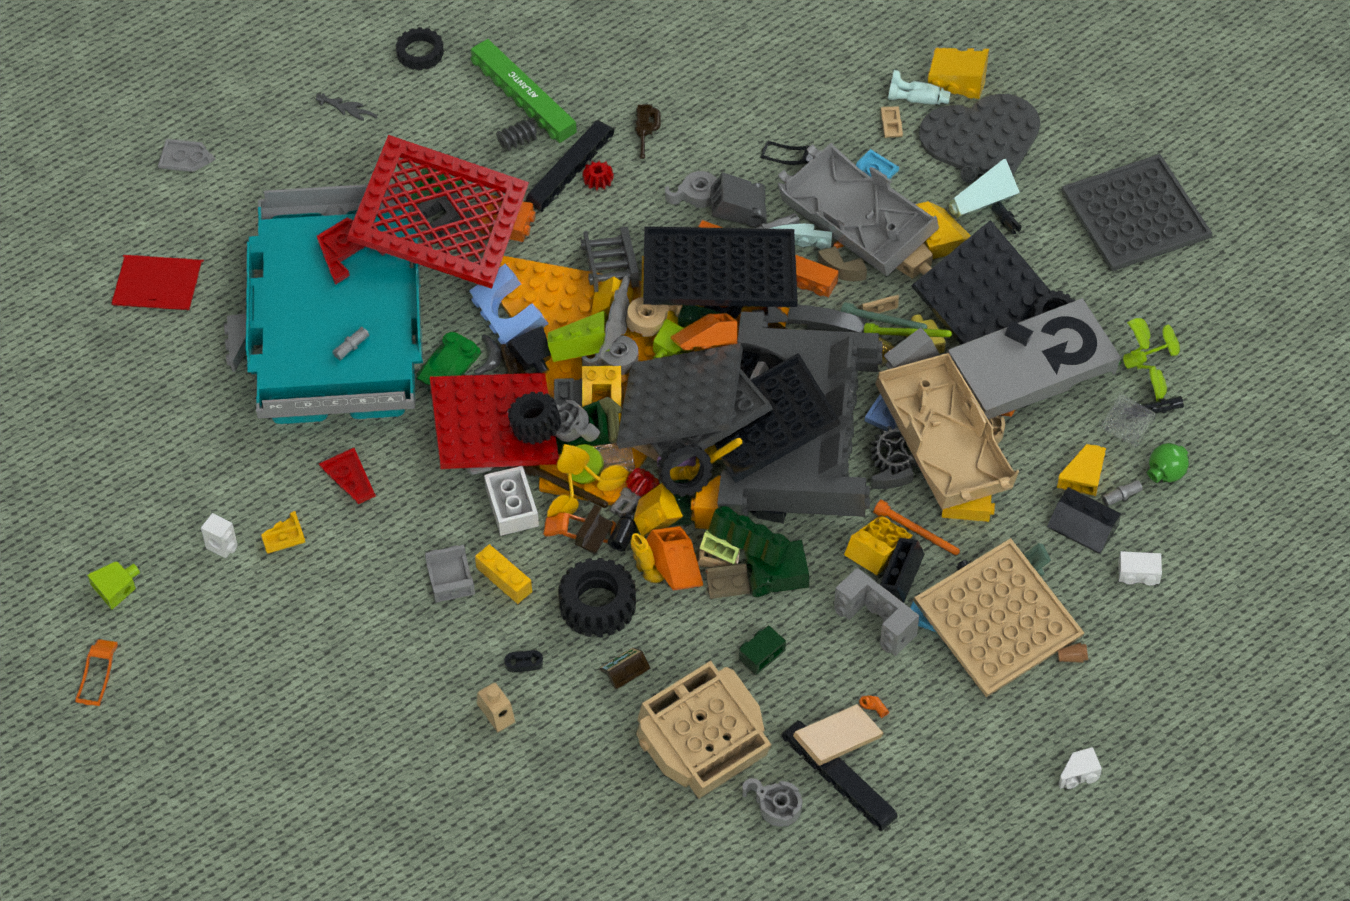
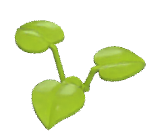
M1135 318L1128 321L1127 324L1132 328L1140 347L1124 354L1123 361L1128 369L1137 367L1138 370L1142 368L1149 369L1156 401H1159L1166 394V380L1162 371L1156 370L1155 366L1143 365L1147 361L1146 355L1168 347L1170 355L1177 356L1180 352V344L1173 328L1170 325H1165L1162 329V334L1166 344L1146 352L1141 351L1142 349L1146 350L1149 348L1150 330L1144 319Z

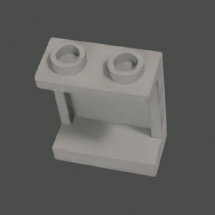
M454 545L450 548L432 550L425 553L435 603L475 594L464 545Z

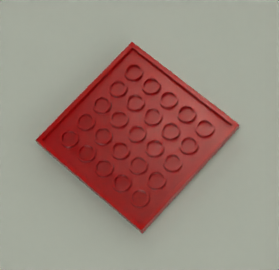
M545 373L430 377L429 383L440 469L557 465L559 455L556 436H551L550 440H544L540 444L538 442L535 444H530V442L527 444L523 443L522 440L519 441L514 435L508 418L510 405L512 402H516L515 399L518 397H523V394H530V392H543V395L549 394Z

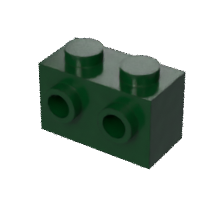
M768 625L766 628L757 631L754 638L749 642L746 641L740 646L739 660L757 675L786 651V640Z

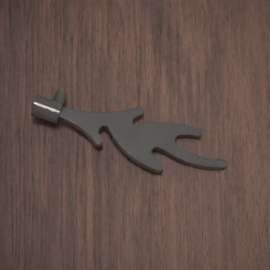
M324 93L322 95L317 94L316 100L320 101L319 104L321 106L326 102L338 109L343 115L347 111L350 115L364 121V117L359 114L370 115L377 119L376 114L364 109H357L363 107L362 103H342V98H327Z

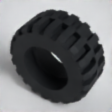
M589 558L586 559V562H577L574 568L570 567L566 571V575L562 576L561 584L558 588L559 609L563 620H566V624L570 628L574 627L575 632L579 634L584 632L585 636L592 637V634L597 635V638L603 637V634L607 633L610 636L615 634V630L621 631L624 629V623L629 624L632 620V615H634L636 610L635 582L630 572L625 571V567L618 563L616 565L615 561L610 559L605 561L604 558H597V560ZM592 588H604L616 596L612 602L600 607L589 606L579 600V597L585 591Z

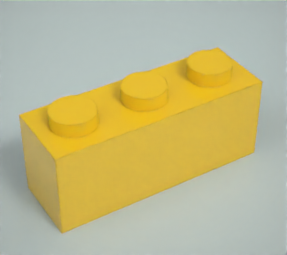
M490 544L475 556L476 568L517 604L532 593L531 579Z

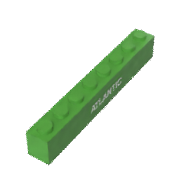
M489 39L471 48L472 63L475 66H479L483 74L487 77L489 76L497 87L500 86L507 97L514 99L515 104L519 108L522 107L528 117L536 120L538 126L541 129L544 128L551 139L561 143L577 133L576 121Z

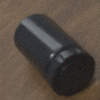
M629 513L621 515L607 542L611 548L621 552L626 550L632 535L637 529L634 515Z

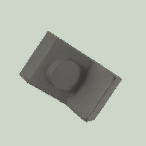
M767 307V312H764L762 309L752 310V312L764 313V318L768 323L788 322L787 315L778 307Z

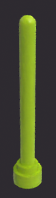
M866 323L864 326V333H879V335L910 336L918 330L913 328L879 327L875 323ZM923 329L929 337H951L952 335L950 330Z

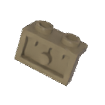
M736 563L731 566H714L706 569L710 599L750 594L746 564Z

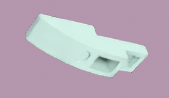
M789 224L769 228L794 229L795 245L800 247L831 248L832 232L814 230V224Z

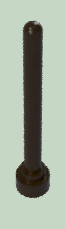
M539 465L523 467L526 475L530 477L537 475L570 492L569 482L541 469ZM573 485L575 495L602 508L608 507L606 500Z

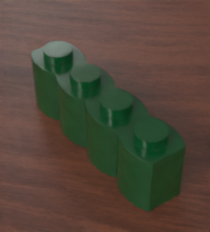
M720 506L714 511L708 532L713 536L726 540L732 546L743 549L748 554L761 558L765 563L774 567H779L784 562L790 545V541L784 535L773 533L765 525L755 524L749 517L738 515L727 506Z

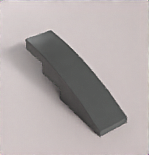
M809 305L790 307L788 314V324H807L808 329L864 333V326L867 323V319L853 314Z

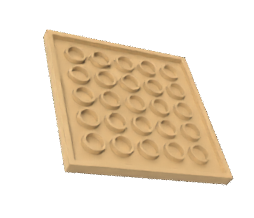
M1011 538L914 597L913 600L985 697L1001 689L1056 654L1059 649L1067 647L1084 635L1083 630Z

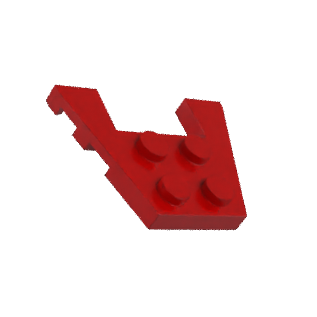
M348 217L317 235V241L335 284L350 276L349 271L341 262L366 247L347 240L353 220ZM378 251L382 256L386 254L381 251Z

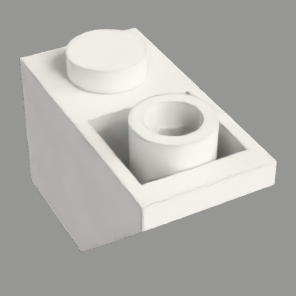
M1093 747L1074 752L1071 755L1060 777V789L1065 787L1072 789L1080 783L1086 782L1090 784L1100 778L1102 768Z

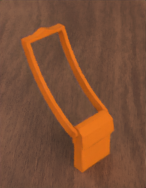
M558 513L556 516L546 517L544 535L550 537L563 534L564 536L576 539L577 535L567 532L569 518L584 522L586 518L569 513ZM612 521V522H613V526H612V528H611V534H612V532H613V530H614V528H615V525H616V523H615L614 521Z
M98 639L91 646L81 686L76 697L77 703L100 706L110 676L113 653L117 649L118 642ZM91 657L109 659L105 682L98 701L79 699L87 677Z

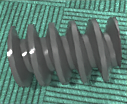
M528 117L527 120H522L521 123H515V126L510 125L508 129H502V132L497 131L496 136L501 147H506L508 151H511V145L514 148H518L517 142L524 145L523 139L528 143L530 142V136L536 140L537 131L533 120Z

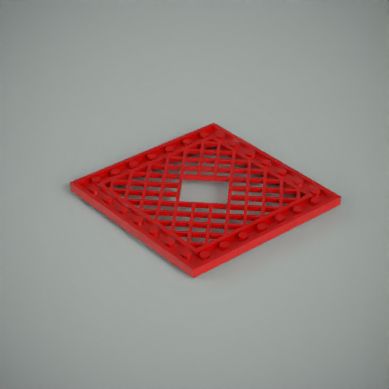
M388 135L349 230L347 240L492 289L529 182ZM408 162L411 168L404 169L401 164ZM396 166H398V168L401 170V171L394 172ZM426 168L429 174L422 175L419 170ZM415 171L418 177L411 178L408 173ZM444 174L447 180L440 181L437 176ZM404 175L407 180L400 182L396 176ZM432 177L436 183L428 184L426 179ZM392 178L395 181L394 184H390ZM461 180L464 186L458 187L455 182ZM422 181L425 186L418 188L414 182ZM450 183L454 189L446 190L443 185ZM410 184L413 189L406 191L403 185ZM439 186L442 192L435 194L432 188ZM479 186L482 192L475 193L472 188ZM399 187L402 192L395 194L392 188ZM468 189L471 195L464 196L461 191ZM428 190L431 195L424 197L421 191ZM386 191H388L389 194L391 195V196L384 197L385 194H386ZM457 192L460 198L453 200L450 194ZM497 192L500 198L493 199L490 194ZM417 193L419 199L412 200L410 194ZM486 195L489 201L482 203L479 197ZM405 196L409 202L401 203L398 198ZM446 196L462 220L432 228L416 204ZM394 199L397 205L390 207L386 201ZM475 199L478 204L471 206L468 200ZM503 201L501 207L499 208L497 203ZM464 202L467 207L460 209L456 203ZM383 203V205L385 206V208L379 210L381 204ZM492 204L496 210L489 212L485 206ZM412 206L415 211L408 213L404 207ZM481 208L484 213L477 215L474 209ZM401 209L403 215L396 216L393 210ZM470 211L473 217L466 218L463 213ZM389 212L392 218L384 219L382 214ZM498 214L497 219L495 221L492 215ZM418 215L421 221L414 222L411 217ZM376 216H378L381 221L374 223ZM488 217L491 223L484 224L481 219ZM407 218L410 224L403 226L400 220ZM476 220L480 226L473 228L470 222ZM395 221L399 227L391 229L388 223ZM425 224L428 230L421 232L418 226ZM466 224L469 229L462 231L458 225ZM384 225L387 231L381 232L377 229V226ZM454 227L457 233L450 234L447 229ZM493 227L492 233L487 228ZM414 228L417 233L409 235L406 229ZM443 230L446 236L439 238L436 232ZM484 230L486 235L480 237L476 231ZM402 231L405 237L399 238L395 233ZM472 233L475 239L468 240L465 235ZM432 234L435 239L427 241L424 235ZM461 236L464 242L457 244L454 238ZM420 237L423 243L417 244L413 239ZM489 239L486 246L483 241ZM450 240L452 246L445 247L442 241ZM478 242L482 248L475 250L471 244ZM438 243L442 249L435 250L431 245ZM468 246L470 252L463 253L461 247ZM456 249L460 255L453 256L449 251ZM484 252L483 258L481 259L479 253ZM474 255L477 261L470 262L467 257Z

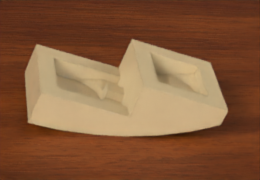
M899 106L881 107L884 138L903 137Z

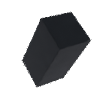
M1012 320L1006 329L1005 336L1027 346L1034 331Z

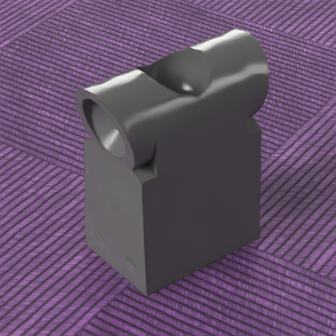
M722 172L711 186L712 216L741 224L746 223L752 228H757L763 223L767 224L765 185L762 183L752 184L751 181Z

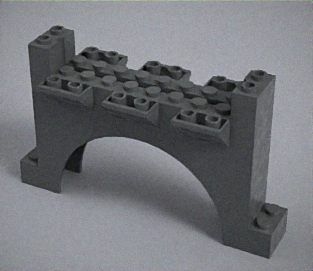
M741 312L737 344L741 343L744 351L760 354L758 362H765L769 369L799 353L841 424L737 483L734 482L728 470H721L718 508L720 506H727L738 515H745L747 517L749 511L865 517L866 509H870V486H866V478L850 477L848 460L850 459V454H852V438L854 437L853 411L857 404L858 371L878 372V364L882 365V341H879V333L768 328V321L765 320L764 313Z

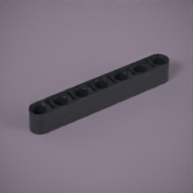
M600 120L595 121L528 193L525 202L533 203V208L543 212V209L548 207L555 199L554 197L558 196L565 189V185L569 184L577 176L575 174L586 166V162L588 160L591 161L598 153L597 151L604 147L609 138L613 137L615 129Z
M797 720L781 733L785 742L788 741L791 744L789 746L800 756L803 755L805 757L804 760L814 770L817 769L819 774L828 783L834 785V789L843 797L846 796L849 799L848 802L858 811L861 810L864 813L863 816L872 825L879 827V831H883L898 818L894 808L840 757L819 766L793 737L795 731L807 727L801 721Z

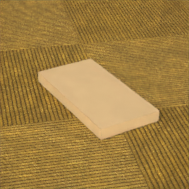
M857 704L795 731L793 737L820 766L882 738L883 732Z

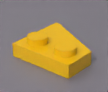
M295 511L290 513V518L286 521H279L273 528L261 534L267 554L306 543Z

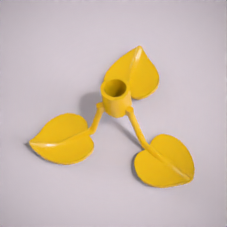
M564 444L557 462V468L560 472L568 474L570 495L569 497L567 495H560L554 499L548 508L547 517L556 516L558 513L574 514L578 509L579 502L573 498L572 474L578 475L584 468L594 479L599 481L597 484L598 489L611 491L620 487L627 480L630 471L623 466L612 465L605 468L600 476H597L587 467L590 457L585 450Z

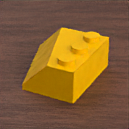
M935 48L928 83L940 88L943 87V90L949 91L951 94H960L971 99H980L985 85L989 49L983 48L982 51H975L974 48H967V51H959L957 48Z
M929 201L915 204L932 217L937 216L939 229L924 242L931 251L933 259L947 256L971 236L944 208Z

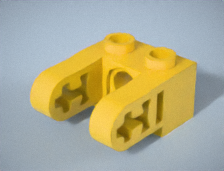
M582 366V407L592 403V393L594 391H610L611 399L622 407L621 366Z

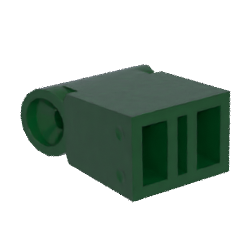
M802 540L790 542L785 560L779 567L771 566L761 558L754 557L744 551L746 565L751 572L750 586L753 597L759 598L771 592L809 588V570Z

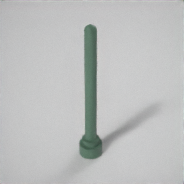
M844 302L841 308V312L907 328L927 329V325L924 323L857 309L852 303Z

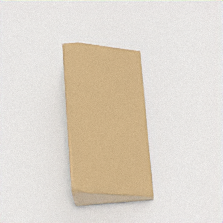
M899 295L864 303L858 308L875 313L898 308Z

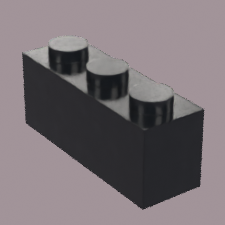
M899 538L880 583L883 588L903 603L907 598L925 555L918 540Z

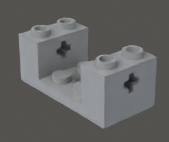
M856 568L836 587L834 609L839 616H845L850 620L866 605L871 613H877L882 618L884 623L882 624L880 645L885 652H891L896 656L917 636L919 615L859 568Z

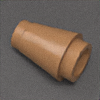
M1078 643L1059 649V662L1084 663V661L1088 660L1086 644Z

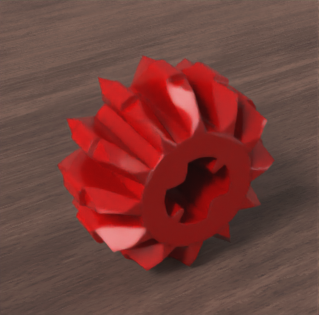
M600 160L597 163L591 161L590 165L586 164L582 173L585 185H588L589 189L595 187L596 191H598L599 187L605 190L606 186H610L611 181L614 179L612 167L607 162L601 163Z
M635 468L626 480L627 487L640 497H643L660 485L655 475L644 468Z

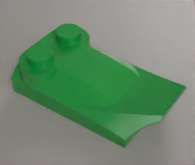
M448 332L443 336L441 345L417 372L416 379L430 386V377L463 376L481 355V350L473 341L456 332Z

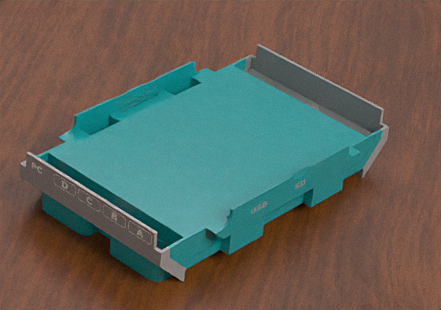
M368 184L264 191L265 199H258V236H249V241L247 242L246 288L247 373L257 374L256 413L258 419L272 418L277 424L323 421L328 417V414L350 413V416L354 419L398 417L403 415L406 409H415L414 364L423 363L420 265L413 263V268H411L410 261L389 254L382 256L377 250L364 247L341 262L349 271L350 276L335 284L317 241V235L348 217L354 220ZM399 187L392 188L395 194L402 192ZM386 191V194H385L384 197L391 196V195L389 194L388 191ZM405 196L398 198L401 203L409 202ZM394 199L386 201L390 207L397 205ZM383 203L381 204L379 210L385 208V206L383 205ZM409 206L404 207L406 211L410 213ZM401 209L393 210L396 216L403 215ZM389 212L382 214L384 219L392 218ZM376 216L374 223L381 221L378 216ZM407 218L400 220L403 226L410 224ZM395 221L388 223L391 229L399 227ZM384 225L377 226L379 231H387ZM414 228L406 229L409 235L417 233ZM402 231L395 233L399 238L405 237ZM418 237L414 238L413 241L419 244ZM255 270H263V277L255 278ZM362 326L368 331L370 336L362 341L355 351H350L340 361L332 351L340 346L347 336H352ZM413 335H415L416 344H413ZM254 345H263V354H254Z

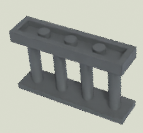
M628 226L620 227L621 235L613 238L589 240L587 231H583L584 239H581V249L586 252L590 274H588L589 285H593L594 292H598V282H604L613 276L619 280L623 279L624 276H629L632 288L639 287V271ZM609 245H619V246H620L619 249H610V250H601V251H592V250H591V247H600V246H609ZM615 256L623 258V260L594 263V259ZM622 267L626 269L624 272L598 275L596 270Z

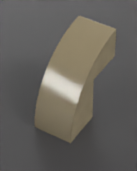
M836 246L818 251V263L838 270V279L845 281L866 280L867 268L862 258L844 263Z

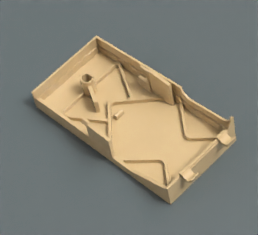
M949 353L878 373L875 384L941 509L1003 492L1014 487L1013 485L1019 470L1014 471L996 443L992 425Z

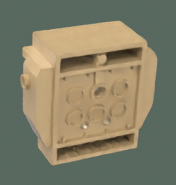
M709 661L643 702L637 719L639 726L636 735L638 736L641 748L645 752L648 751L664 775L685 788L690 786L698 799L767 756L771 747V743L764 735L761 710L756 700L734 670L725 667L718 671L712 661ZM702 716L703 720L699 721L696 717ZM723 736H729L730 740H724ZM706 747H712L713 751H707Z

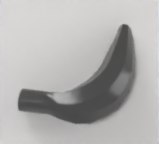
M483 334L482 338L488 351V359L485 364L474 370L476 375H482L487 371L495 369L502 360L499 345L486 334Z

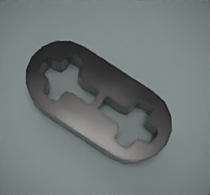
M537 650L511 652L505 656L504 665L509 672L538 670L543 665V655ZM532 657H536V663H532ZM512 659H515L516 665L511 664Z

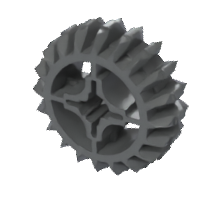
M897 424L895 429H892L891 426L887 427L888 431L881 429V435H875L876 440H872L871 445L873 447L870 448V453L873 454L871 460L875 461V467H880V472L889 469L894 474L911 468L913 472L912 466L918 467V464L913 454H907L905 450L907 443ZM883 446H885L886 450L888 451L886 459H884L881 455V449ZM897 460L903 461L901 463H894Z

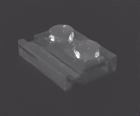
M616 443L593 446L603 457V470L612 465L623 466L629 471L635 469L632 447L619 449Z

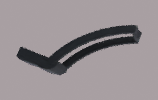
M768 140L762 148L760 158L786 165L807 164L814 157L808 153L807 148L810 147L808 145L788 146ZM768 144L790 150H805L802 159L799 161H785L764 156Z

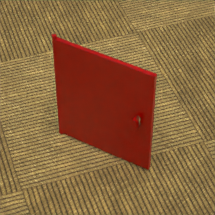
M123 255L124 260L112 299V305L190 310L201 263L204 260Z

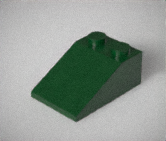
M599 400L582 407L588 414V424L592 423L600 431L599 436L591 442L586 441L581 436L569 442L561 441L556 437L558 454L562 453L564 444L575 447L587 444L597 450L613 444L609 441L607 415Z

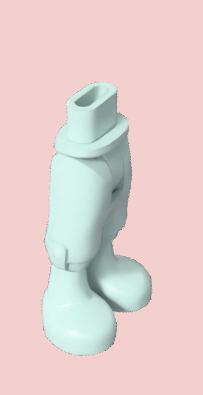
M894 70L888 100L907 99V101L912 103L948 104L951 92L930 83L918 81L907 83L901 79L900 72Z

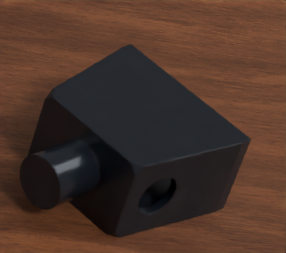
M543 326L509 341L507 347L525 370L535 367L538 373H547L549 371L545 362L550 360L551 353Z

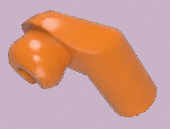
M862 696L860 698L859 704L864 709L876 710L881 718L889 714L888 709L878 697Z

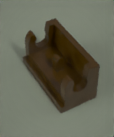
M501 344V354L506 374L526 373V370L511 351L508 350L506 344Z

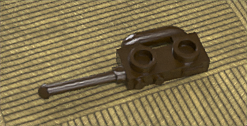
M638 104L636 109L637 121H635V125L637 127H635V131L641 137L640 159H645L646 135H653V131L659 130L661 126V113L657 108H653V104ZM654 116V123L649 122V117Z

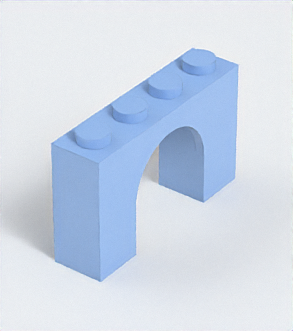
M504 264L498 270L492 289L478 284L470 290V293L473 296L472 302L477 308L480 307L482 309L480 312L482 317L486 321H490V329L494 334L498 333L500 336L498 341L508 346L510 340L540 326L544 328L549 323L533 303L512 318H499L498 308L501 301L521 285L514 272Z

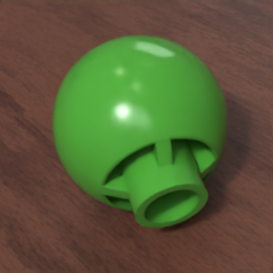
M1165 443L1156 447L1149 458L1150 469L1147 471L1150 479L1155 483H1158L1160 480L1168 483L1180 480L1186 474L1189 466L1187 450L1183 446L1173 443Z

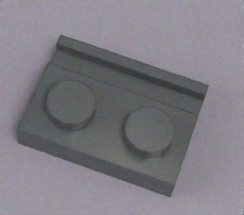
M574 378L554 379V401L556 405L560 406L563 403H567L566 400H572L582 407V378L580 380H574Z

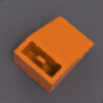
M727 313L708 314L672 335L671 340L683 350H692L693 347L699 346L702 349H710L715 345L722 347L737 344V321Z
M678 526L652 530L646 540L653 552L654 565L672 590L703 586L692 540L683 528Z

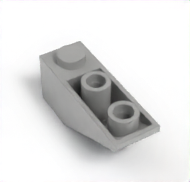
M246 313L227 316V323L224 324L225 335H228V339H225L226 350H229V354H226L227 366L231 365L232 372L236 371L246 353Z

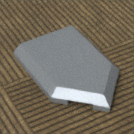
M166 139L158 168L194 172L216 159L208 152L202 142Z

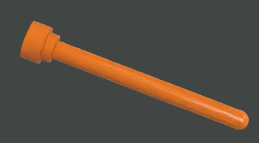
M881 499L875 506L874 514L893 519L953 555L960 553L959 548L891 510V507L884 500Z

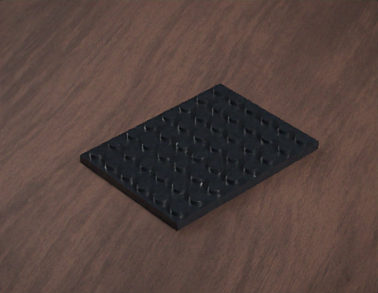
M644 226L643 304L797 307L794 229Z

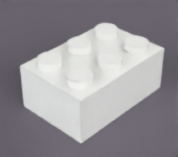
M523 466L484 475L485 488L500 536L539 526L538 512Z

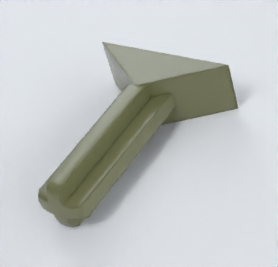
M610 397L599 400V403L607 415L610 443H617L619 432L618 413H621L623 408Z

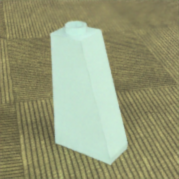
M1004 159L997 163L949 201V210L955 218L1009 199L1020 193L1007 160Z

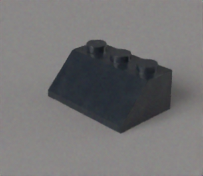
M1068 487L1058 501L1047 528L1101 554L1119 526L1121 513Z

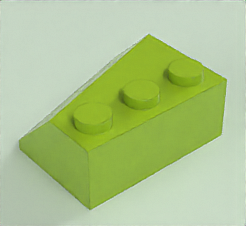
M601 311L548 332V346L553 362L599 353L605 341V327L609 320L606 312Z

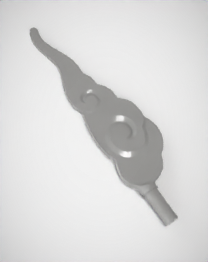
M629 276L623 277L621 286L615 291L614 301L609 312V320L605 327V341L599 350V359H603L605 351L611 348L613 341L619 338L620 335L625 334L628 328L626 315L630 304L627 297V289L630 282Z

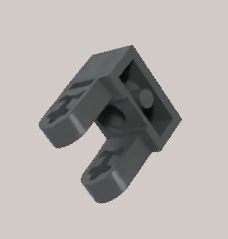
M448 184L445 186V189L451 190L452 187ZM456 193L450 194L453 200L459 198ZM446 196L422 202L417 206L426 219L433 217L441 210L447 212L431 224L432 228L462 220ZM463 202L456 203L460 209L466 207ZM469 211L463 213L466 218L472 217ZM415 215L417 219L421 221V218L418 215ZM461 224V225H458V226H459V228H461V227L465 226L466 224ZM451 227V228H448L447 230H448L449 233H450V232L453 231L455 228H454V227ZM443 230L436 232L439 238L445 236Z

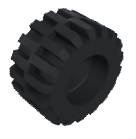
M530 392V394H523L521 398L518 397L515 399L516 402H512L510 405L508 418L513 433L519 441L522 440L526 444L528 442L530 444L537 442L540 444L544 440H550V437L557 434L556 431H559L561 417L556 402L549 394L543 395V392Z

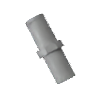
M361 326L352 336H347L344 339L345 341L332 351L335 357L341 361L350 351H355L358 348L357 346L370 336L368 331Z
M1138 480L1125 486L1120 485L1116 490L1103 495L1102 501L1106 506H1110L1120 500L1125 501L1129 496L1142 491V485Z

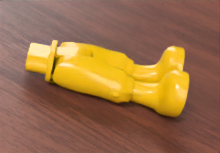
M634 533L631 539V548L638 571L643 572L642 576L646 581L651 583L663 581L664 577L654 565L653 552L647 540L642 535Z

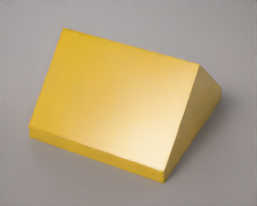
M613 276L598 285V292L594 293L591 315L605 311L609 317L615 291L619 289L622 281ZM628 286L627 297L629 303H631L633 289Z

